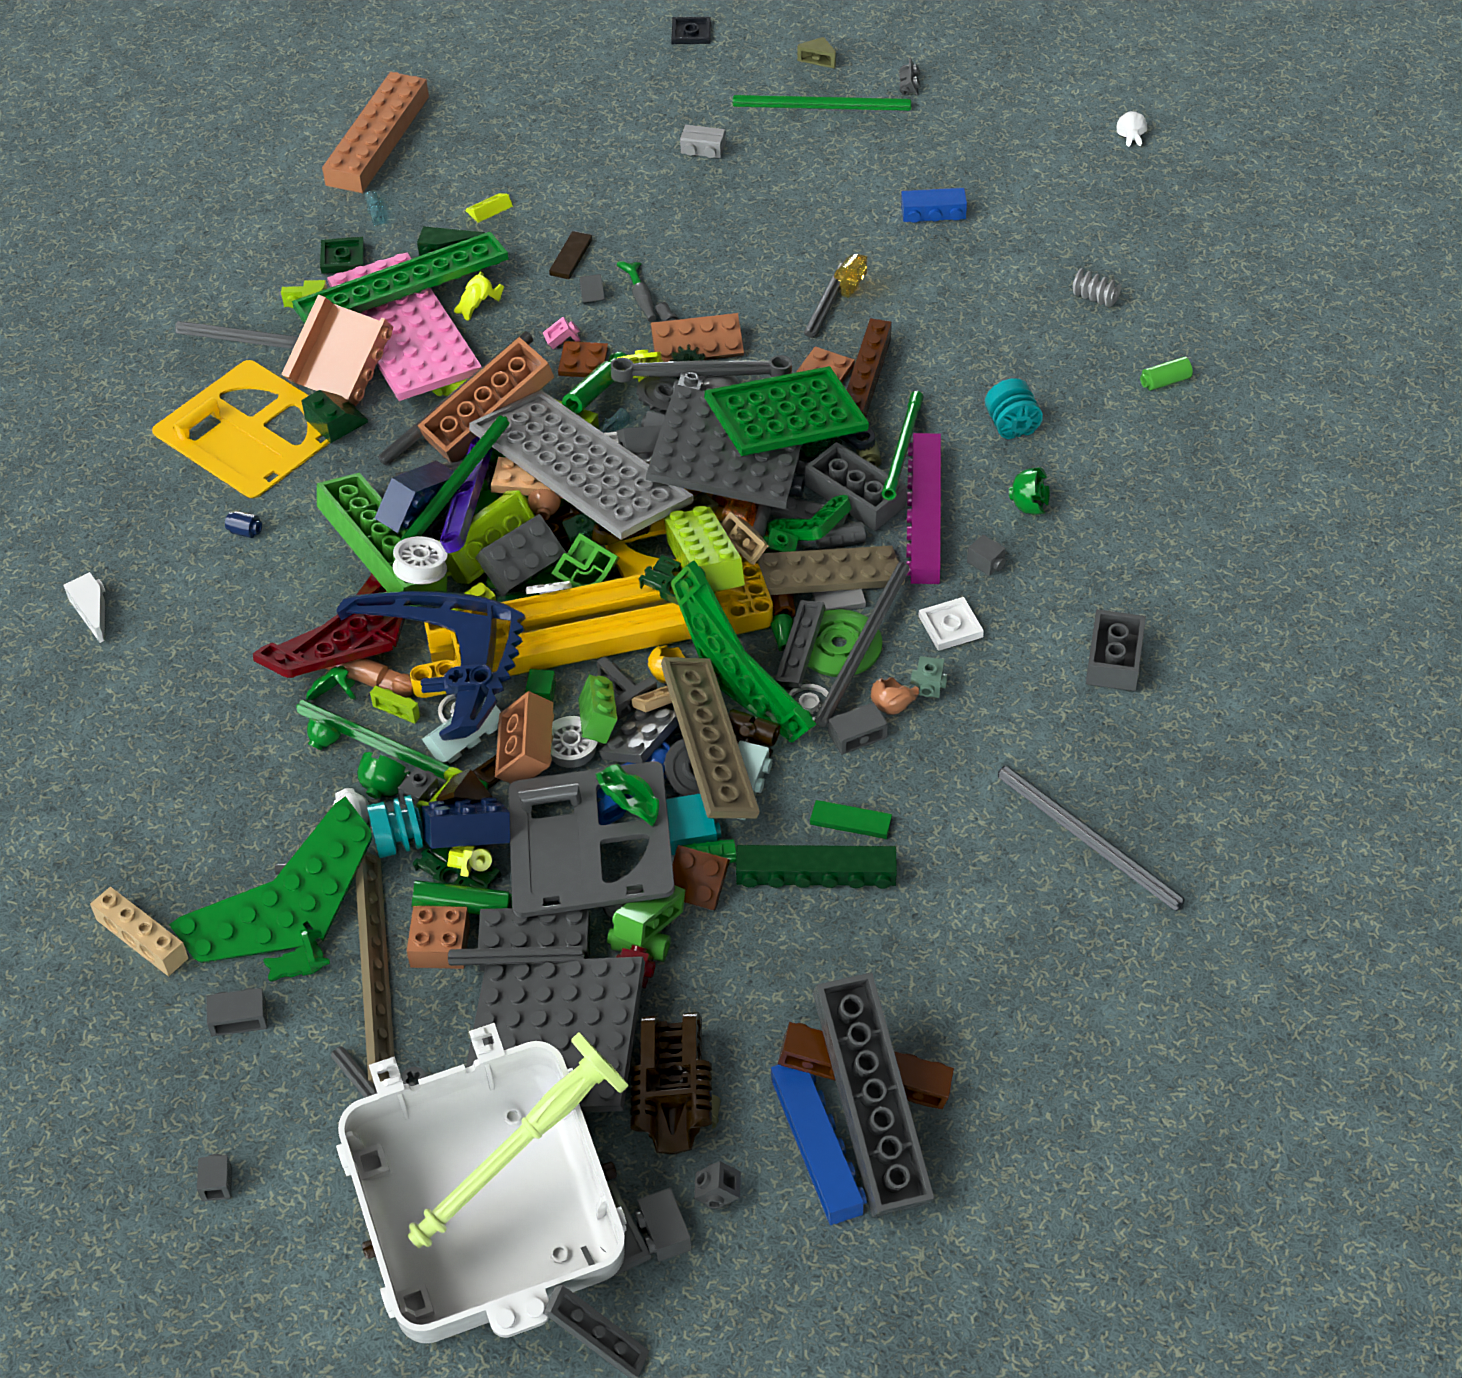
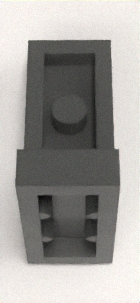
M605 656L597 661L598 676H604L613 681V689L619 695L615 697L617 720L636 710L632 706L631 699L657 689V681L651 676L635 685L631 678H626L621 673L616 663H611Z

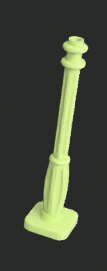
M580 1032L571 1040L584 1056L578 1062L580 1065L557 1082L540 1099L529 1114L522 1118V1125L433 1211L425 1209L424 1216L426 1218L419 1224L413 1222L409 1225L411 1232L407 1236L416 1247L421 1248L423 1245L430 1247L432 1245L431 1237L437 1231L441 1233L446 1232L447 1227L445 1224L534 1138L540 1139L545 1132L566 1117L596 1083L600 1084L606 1079L619 1093H622L629 1086L614 1067Z

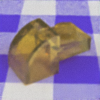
M860 254L850 255L836 270L834 278L840 280L841 296L849 298L867 274V256Z

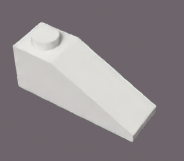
M89 572L64 584V588L69 601L101 643L104 641L105 599L103 593L106 591L100 579L95 580Z

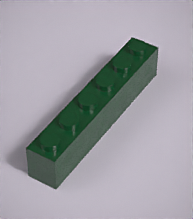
M737 845L736 884L748 888L755 887L756 885H769L773 888H779L783 885H796L799 888H807L810 885H822L825 888H834L837 885L850 886L851 888L876 886L880 889L896 886V846Z

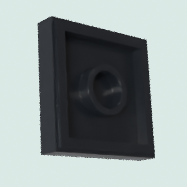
M672 17L671 44H710L711 17Z

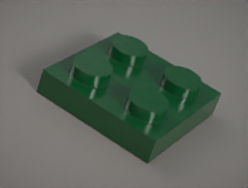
M363 236L321 240V274L346 272L356 267L364 266Z

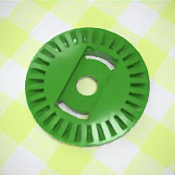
M844 609L825 611L818 634L821 633V635L816 638L808 667L820 674L837 677L868 617L858 612ZM879 629L854 675L866 671L878 660L882 651V636ZM835 638H843L847 643L842 647H837L832 644V641Z

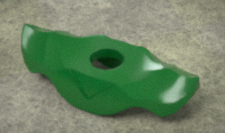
M619 764L611 765L595 774L598 783L607 796H610L622 809L641 817L649 825L654 826L659 812V799L655 798L651 787L645 780L637 775L628 774ZM624 794H630L633 798L628 799Z

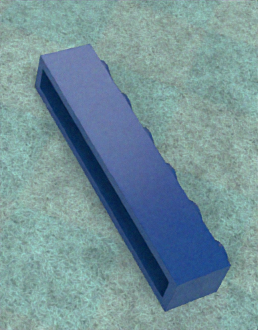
M781 1065L771 1067V1081L829 1224L833 1225L863 1215V1205L867 1203L862 1187L857 1188L854 1181L856 1179L852 1162L847 1163L844 1157L846 1154L844 1142L841 1137L837 1138L834 1133L836 1125L832 1114H827L824 1109L826 1101L823 1092L816 1090L814 1085L816 1083L815 1075Z

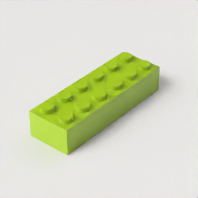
M698 506L686 512L673 511L664 518L667 543L677 561L681 563L682 569L695 560L698 566L705 571L706 579L713 592L745 585L742 559L710 507Z

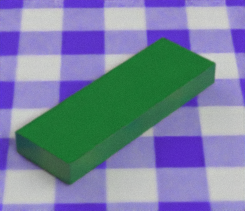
M816 800L810 818V825L887 839L892 814Z

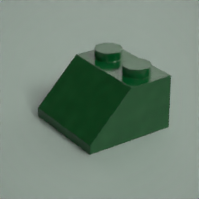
M318 390L301 400L305 420L330 443L368 423V419L341 395Z

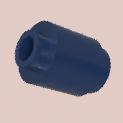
M235 511L228 513L225 519V528L232 534L254 538L256 534H260L262 522L258 515Z

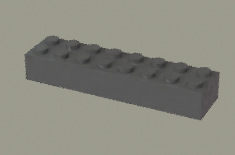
M873 973L817 984L813 991V997L872 1218L929 1204L934 1199Z

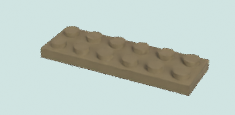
M891 545L763 553L756 563L760 566L769 594L778 595L861 588H884L899 562Z

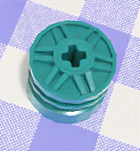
M1010 378L994 385L985 397V407L993 419L998 433L1007 440L1013 439L1016 436L1020 437L1023 434L1025 436L1032 434L1043 420V412L1035 400L1026 381Z
M411 795L404 796L406 804L404 809L400 808L398 798L394 799V811L388 812L384 802L367 805L379 858L395 855L397 852L396 842L399 841L402 842L406 852L410 851L408 839L414 838L416 849L423 848V826L419 810L414 804Z

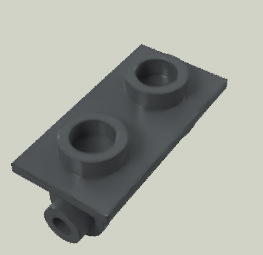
M910 57L909 64L903 65L899 69L900 93L907 96L909 93L914 92L918 96V88L921 87L918 78L920 70Z

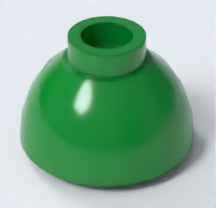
M311 718L308 721L307 735L310 739L308 744L322 751L323 747L334 744L341 736L338 730L317 719Z

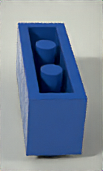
M964 188L901 191L903 222L915 223L918 221L935 222L939 220L966 219L967 201Z

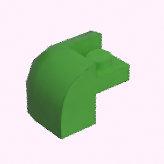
M579 533L568 553H563L552 574L563 581H570L574 587L600 583L608 578L620 557Z

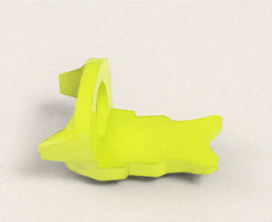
M480 271L478 275H475L467 283L466 290L461 296V300L455 307L454 312L456 314H463L464 319L469 321L475 308H478L481 301L485 300L488 295L499 302L504 286L499 284L493 289L491 282Z

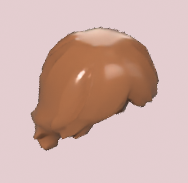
M889 677L887 680L881 678L873 683L871 699L881 712L895 715L905 710L912 701H915L920 691L916 686L911 689L902 686L892 677Z

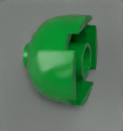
M1041 467L1023 470L1017 474L1012 486L1009 487L1010 500H1014L1016 507L1026 514H1045L1042 509L1043 503L1047 506L1049 503V486H1044L1043 479H1047V475ZM1040 500L1042 505L1040 506L1038 503H1034V501Z
M364 752L358 766L357 778L361 786L367 790L366 794L374 799H380L381 796L391 797L399 793L398 787L403 783L405 776L411 774V772L405 773L406 767L391 758L380 755L376 759L371 757L372 752Z

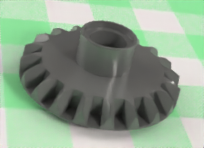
M653 376L642 379L637 385L636 394L638 395V400L643 401L644 406H650V410L666 415L673 394L672 389L675 379Z
M681 739L674 743L665 755L666 758L663 763L665 766L664 775L667 776L668 784L672 785L674 792H678L682 796L700 794L695 775L690 770L692 765L684 739Z

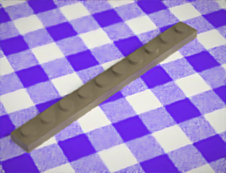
M366 852L356 873L368 1081L374 1083L369 1065L394 1057L395 1055L381 859ZM388 1071L378 1074L380 1082L390 1078Z

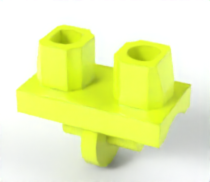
M477 845L452 847L449 851L447 866L461 869L460 876L468 877L472 868L476 871L487 870L492 864V855L487 849H475Z

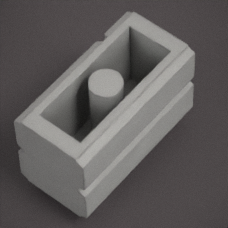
M685 125L680 138L681 153L690 156L699 155L708 158H721L726 144L725 129Z

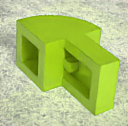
M305 280L303 286L282 287L281 295L284 307L293 308L292 301L327 289L326 280Z

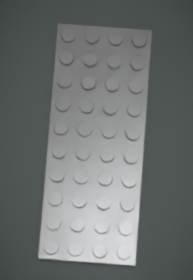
M542 390L469 423V431L481 438L498 416H506L510 424L492 447L620 540L665 518L671 512L678 511L693 503V494L684 488L646 480L648 463Z

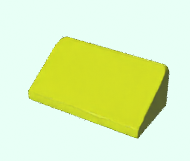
M498 193L466 208L465 211L479 223L513 207L509 194Z

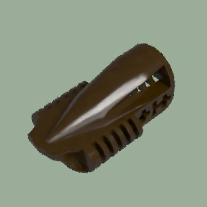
M699 1012L684 1013L682 1022L678 1023L660 1021L658 1016L642 1017L641 1065L631 1068V1076H633L631 1078V1086L633 1087L631 1088L632 1117L630 1118V1128L637 1132H647L649 1137L653 1139L656 1153L677 1154L692 1150L695 1136L700 1132V1127L712 1124V1102H710L712 1100V1092H710L712 1090V1083L710 1082L712 1080V1073L710 1072L712 1070V1063L702 1060V1017Z

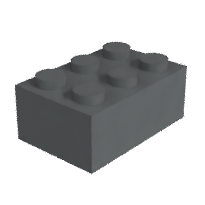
M538 514L483 548L475 558L500 595L505 596L557 564L566 551L542 516Z
M1096 609L1086 677L1087 685L1136 691L1146 616Z

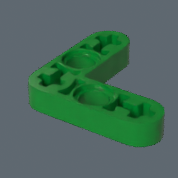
M839 495L832 498L811 519L773 520L767 524V533L769 535L771 528L798 536L799 541L821 539L852 509L849 497L847 495Z

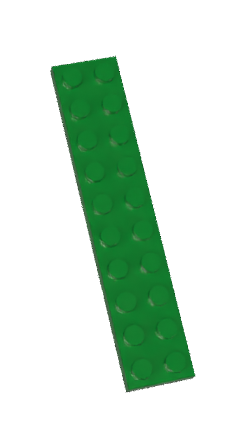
M487 232L292 301L293 308L304 324L318 295L326 297L335 305L361 313L393 300H399L407 295L421 292L424 289L441 285L452 279H458L466 274L478 272L483 268L500 264L503 261L509 260L508 252L491 232Z

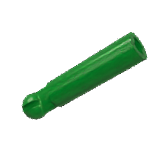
M619 351L611 354L609 361L601 363L563 397L562 404L575 414L583 411L615 382L611 378V362L617 359V357L627 356L626 353Z
M415 880L411 907H467L468 914L480 915V909L512 908V894L509 891Z

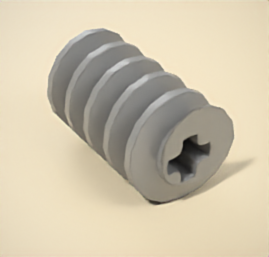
M1079 269L1073 281L1074 295L1077 297L1081 295L1083 299L1089 297L1091 302L1097 300V303L1100 305L1105 303V306L1108 308L1113 306L1119 298L1121 283L1115 287V280L1112 279L1107 284V277H1103L1100 282L1099 274H1096L1092 279L1091 271H1088L1083 276L1084 269Z

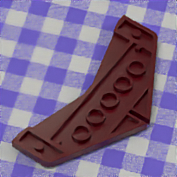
M371 573L356 595L384 593L387 591ZM337 614L322 626L279 645L272 642L259 648L253 653V660L283 677L294 678L302 674L393 650V646H397L405 618L352 614L341 620Z

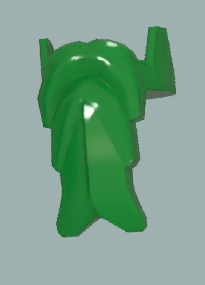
M300 930L303 946L296 948L293 952L284 953L282 957L264 958V965L270 969L268 974L269 981H276L283 977L291 978L300 974L303 976L311 975L323 968V966L330 964V960L323 957L321 948L313 943L314 940L322 936L321 930Z

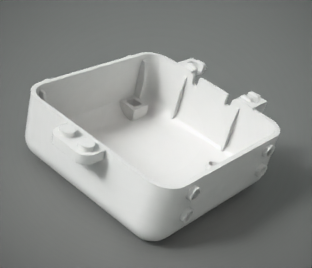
M495 1023L469 1031L478 1058L473 1062L472 1066L465 1068L464 1064L418 1079L419 1084L417 1085L403 1084L395 1056L369 1065L377 1094L357 1100L349 1105L339 1121L338 1131L342 1144L336 1145L346 1176H352L385 1284V1287L380 1288L386 1311L390 1319L396 1317L401 1330L407 1337L419 1343H434L490 1323L496 1335L504 1338L539 1327L549 1320V1317L543 1313L555 1286L564 1285L570 1291L575 1292L603 1282L618 1272L624 1260V1232L627 1231L625 1226L627 1224L621 1206L615 1207L580 1104L545 1132L540 1139L534 1138L445 1224L447 1227L446 1232L441 1233L437 1231L431 1237L432 1245L430 1247L423 1245L421 1248H418L408 1238L407 1235L411 1232L409 1225L413 1222L419 1224L426 1218L424 1210L431 1209L433 1211L522 1125V1118L529 1114L540 1099L557 1082L573 1071V1068L567 1069L561 1053L554 1046L546 1042L532 1041L503 1050ZM492 1036L494 1043L484 1046L482 1039ZM388 1071L390 1078L380 1082L378 1074ZM581 1247H587L595 1263L594 1265H588Z

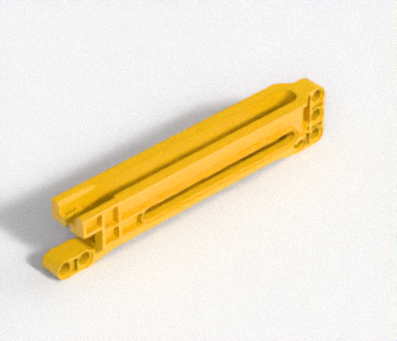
M748 561L742 562L744 586L715 592V596L736 634L768 628L773 621L772 600L760 566L757 563L752 565ZM675 571L672 574L674 576H677L679 572ZM645 574L500 602L522 612L526 617L520 623L525 629L518 635L523 642L515 647L519 651V655L512 659L516 666L507 671L510 676L529 672L530 669L541 670L692 638L679 605L661 598L660 591L644 585L640 589L639 578L641 575L645 576ZM460 610L461 612H467V613H473V614H479V615L488 616L487 613H483V612H477V611H471V610ZM496 619L497 634L492 672L498 670L509 636L511 621ZM426 622L424 624L432 663L418 665L410 672L413 692L420 698L446 694L445 691L422 693L421 680L423 678L444 677L445 673L452 667L461 666V652L456 633Z

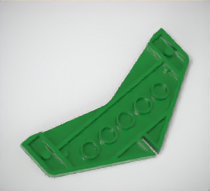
M695 560L687 564L672 580L671 586L699 658L711 660L715 674L718 673L720 675L717 681L722 692L754 716L779 723L781 725L780 735L789 742H794L816 725L811 713L802 708L744 650L706 579L705 571L698 566Z
M345 796L332 806L274 881L182 915L170 923L169 926L183 942L192 957L201 963L296 949L303 946L300 930L306 929L305 925L307 923L314 930H321L322 936L320 939L324 941L372 841V832Z

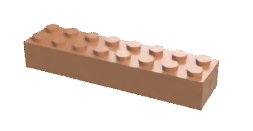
M390 72L323 165L322 170L326 186L359 193L365 191L429 98L427 79L397 72Z

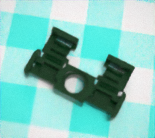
M661 555L653 570L652 566H647L644 570L645 576H640V589L644 585L660 591L661 598L679 605L675 594L670 593V590L672 589L671 582L676 577L672 573L682 570L681 563Z
M452 847L433 848L431 852L426 848L421 852L422 858H416L413 862L415 871L420 868L433 876L432 878L435 883L488 889L496 877L500 878L502 876L500 870L492 865L485 871H475L474 873L471 871L470 877L460 876L461 869L447 866L449 851ZM450 873L458 875L457 880L452 883L444 881L445 877Z

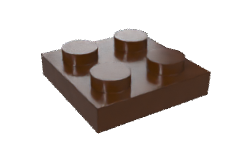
M678 845L672 864L674 885L685 889L684 902L715 911L730 859Z

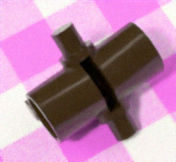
M735 709L730 710L728 715L734 734L738 735L736 738L737 743L744 741L760 746L762 743L769 746L776 744L781 730L779 723L760 717L755 718L754 715ZM769 749V758L773 753L772 749Z

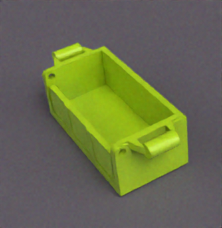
M519 490L506 491L503 493V496L473 516L465 545L456 552L448 553L445 561L448 570L446 572L447 576L451 575L457 583L470 584L485 573L475 558L483 548L535 517L525 495H522Z

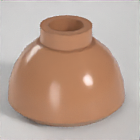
M538 489L531 492L528 496L530 509L536 516L540 514L544 521L555 514L560 507L561 498L552 490Z

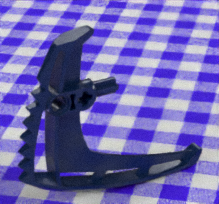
M399 591L353 595L344 598L336 610L341 620L352 614L399 617L438 625L456 633L461 652V666L452 667L445 673L444 677L423 678L421 680L422 693L445 691L447 695H454L456 697L451 724L439 732V736L444 741L470 736L480 729L497 704L495 694L504 691L501 683L511 679L507 671L516 666L512 659L519 655V651L515 647L523 642L518 635L525 630L520 623L526 619L522 612L504 603L485 597L444 591ZM406 605L438 606V607H440V608L436 609V608L415 607V606H406ZM457 608L487 613L488 616L455 611L452 609ZM496 619L511 621L509 636L498 670L492 672L497 634Z

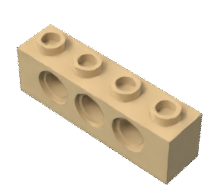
M109 887L90 903L95 918L99 923L168 977L189 959L181 940L112 887Z

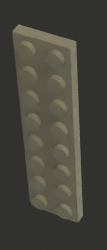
M663 657L661 667L707 817L757 819L760 811L711 660L705 658Z

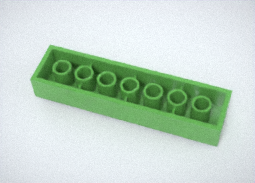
M360 472L317 483V507L387 592H447V574L437 582L423 585L408 583L396 576L393 571V563L396 560L393 550L408 529L397 533L374 519L382 498ZM406 605V606H415V607H417V606H421V605Z

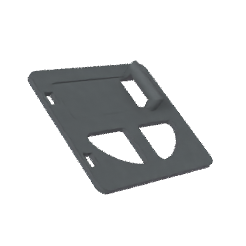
M650 761L621 766L628 774L637 775L645 780L651 787L655 798L659 799V812L653 827L643 819L609 825L599 824L597 791L601 786L595 774L606 768L517 780L509 785L512 908L516 916L523 918L666 898L674 893L675 885L666 792L661 763ZM570 800L574 806L572 814L532 819V805ZM640 838L648 839L649 843L644 856L629 874L613 883H605L603 881L601 846L603 844ZM642 888L644 891L642 893L628 894L627 892L628 890ZM560 901V904L544 906V902Z

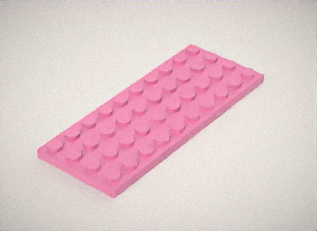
M408 253L397 254L394 257L378 260L369 265L359 266L353 270L336 273L333 276L327 277L330 287L405 262L410 260L411 257ZM431 288L360 313L379 321L381 318H384L394 327L392 336L387 341L383 349L382 358L377 362V366L398 401L470 378L482 368Z

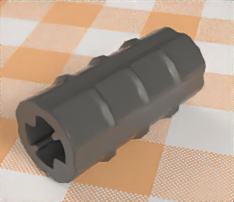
M860 521L834 526L823 538L815 540L818 550L864 543L866 540L864 525Z

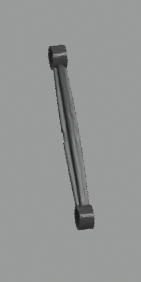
M784 355L774 356L770 361L633 363L628 358H617L611 362V378L616 382H628L633 376L680 377L682 372H692L698 376L707 377L713 375L739 376L770 374L771 377L792 374V360Z

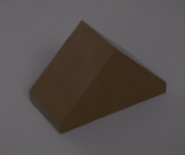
M469 769L453 775L437 796L436 801H443L445 804H455L456 800L468 799L471 800V803L481 802L482 798L493 797L474 772Z

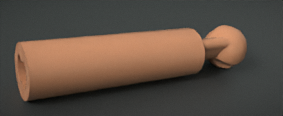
M367 658L324 668L330 670L334 667L344 666L348 670L346 677L371 687L376 685L383 689H389L405 698L414 693L409 674L393 671L388 666Z

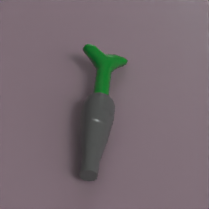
M617 262V267L630 275L634 285L632 294L639 307L645 313L648 321L654 322L656 316L650 290L645 283L641 282L637 272L641 263Z

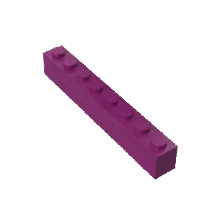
M913 433V442H910L908 447V456H912V459H908V473H912V475H908L907 489H912V492H907V506H912V509H907V523H911V526H907V540H911V543H907L906 558H911V561H906V564L910 567L907 575L911 576V584H940L941 434Z

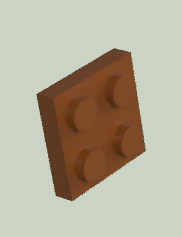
M564 341L558 376H588L595 368L606 361L608 343Z

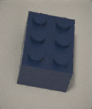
M482 798L481 802L471 803V800L460 799L456 800L455 804L432 801L429 802V806H422L423 838L431 848L510 843V812L496 798Z

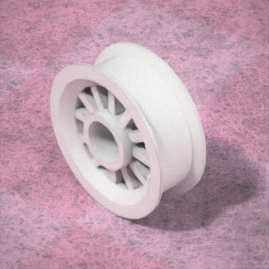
M417 536L401 540L394 547L393 555L396 560L393 563V571L403 581L423 585L437 582L445 576L447 572L445 561L448 553L445 552L439 541L429 537Z
M566 716L552 722L553 741L551 743V756L554 763L562 767L574 768L586 764L593 758L598 742L582 737L580 717Z

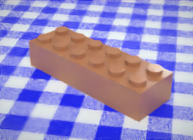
M519 337L417 426L425 440L450 463L457 462L467 454L471 441L477 437L469 431L470 422L541 390L554 378L549 363Z

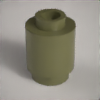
M865 436V438L862 437V439H860V441H866V440H868V438H866V436ZM877 441L875 446L873 445V448L870 447L869 450L866 449L864 451L862 449L860 451L856 449L857 455L877 468L881 465L882 460Z

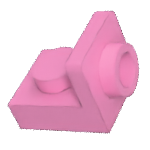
M564 317L543 332L548 345L552 349L563 344L570 336L575 342L581 341L577 334L580 332L578 327L572 321L569 323Z

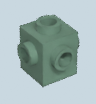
M919 657L917 670L913 669L911 675V684L919 688L920 693L918 695L934 698L940 697L941 688L946 689L948 674L944 673L945 659Z

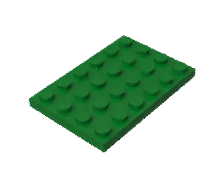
M830 366L705 390L704 394L705 400L741 456L867 431L869 427V422Z

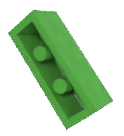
M589 674L578 698L582 737L606 744L617 721L613 681L604 676Z
M675 886L674 893L669 897L626 903L623 907L617 909L613 915V936L641 947L683 913L685 889Z

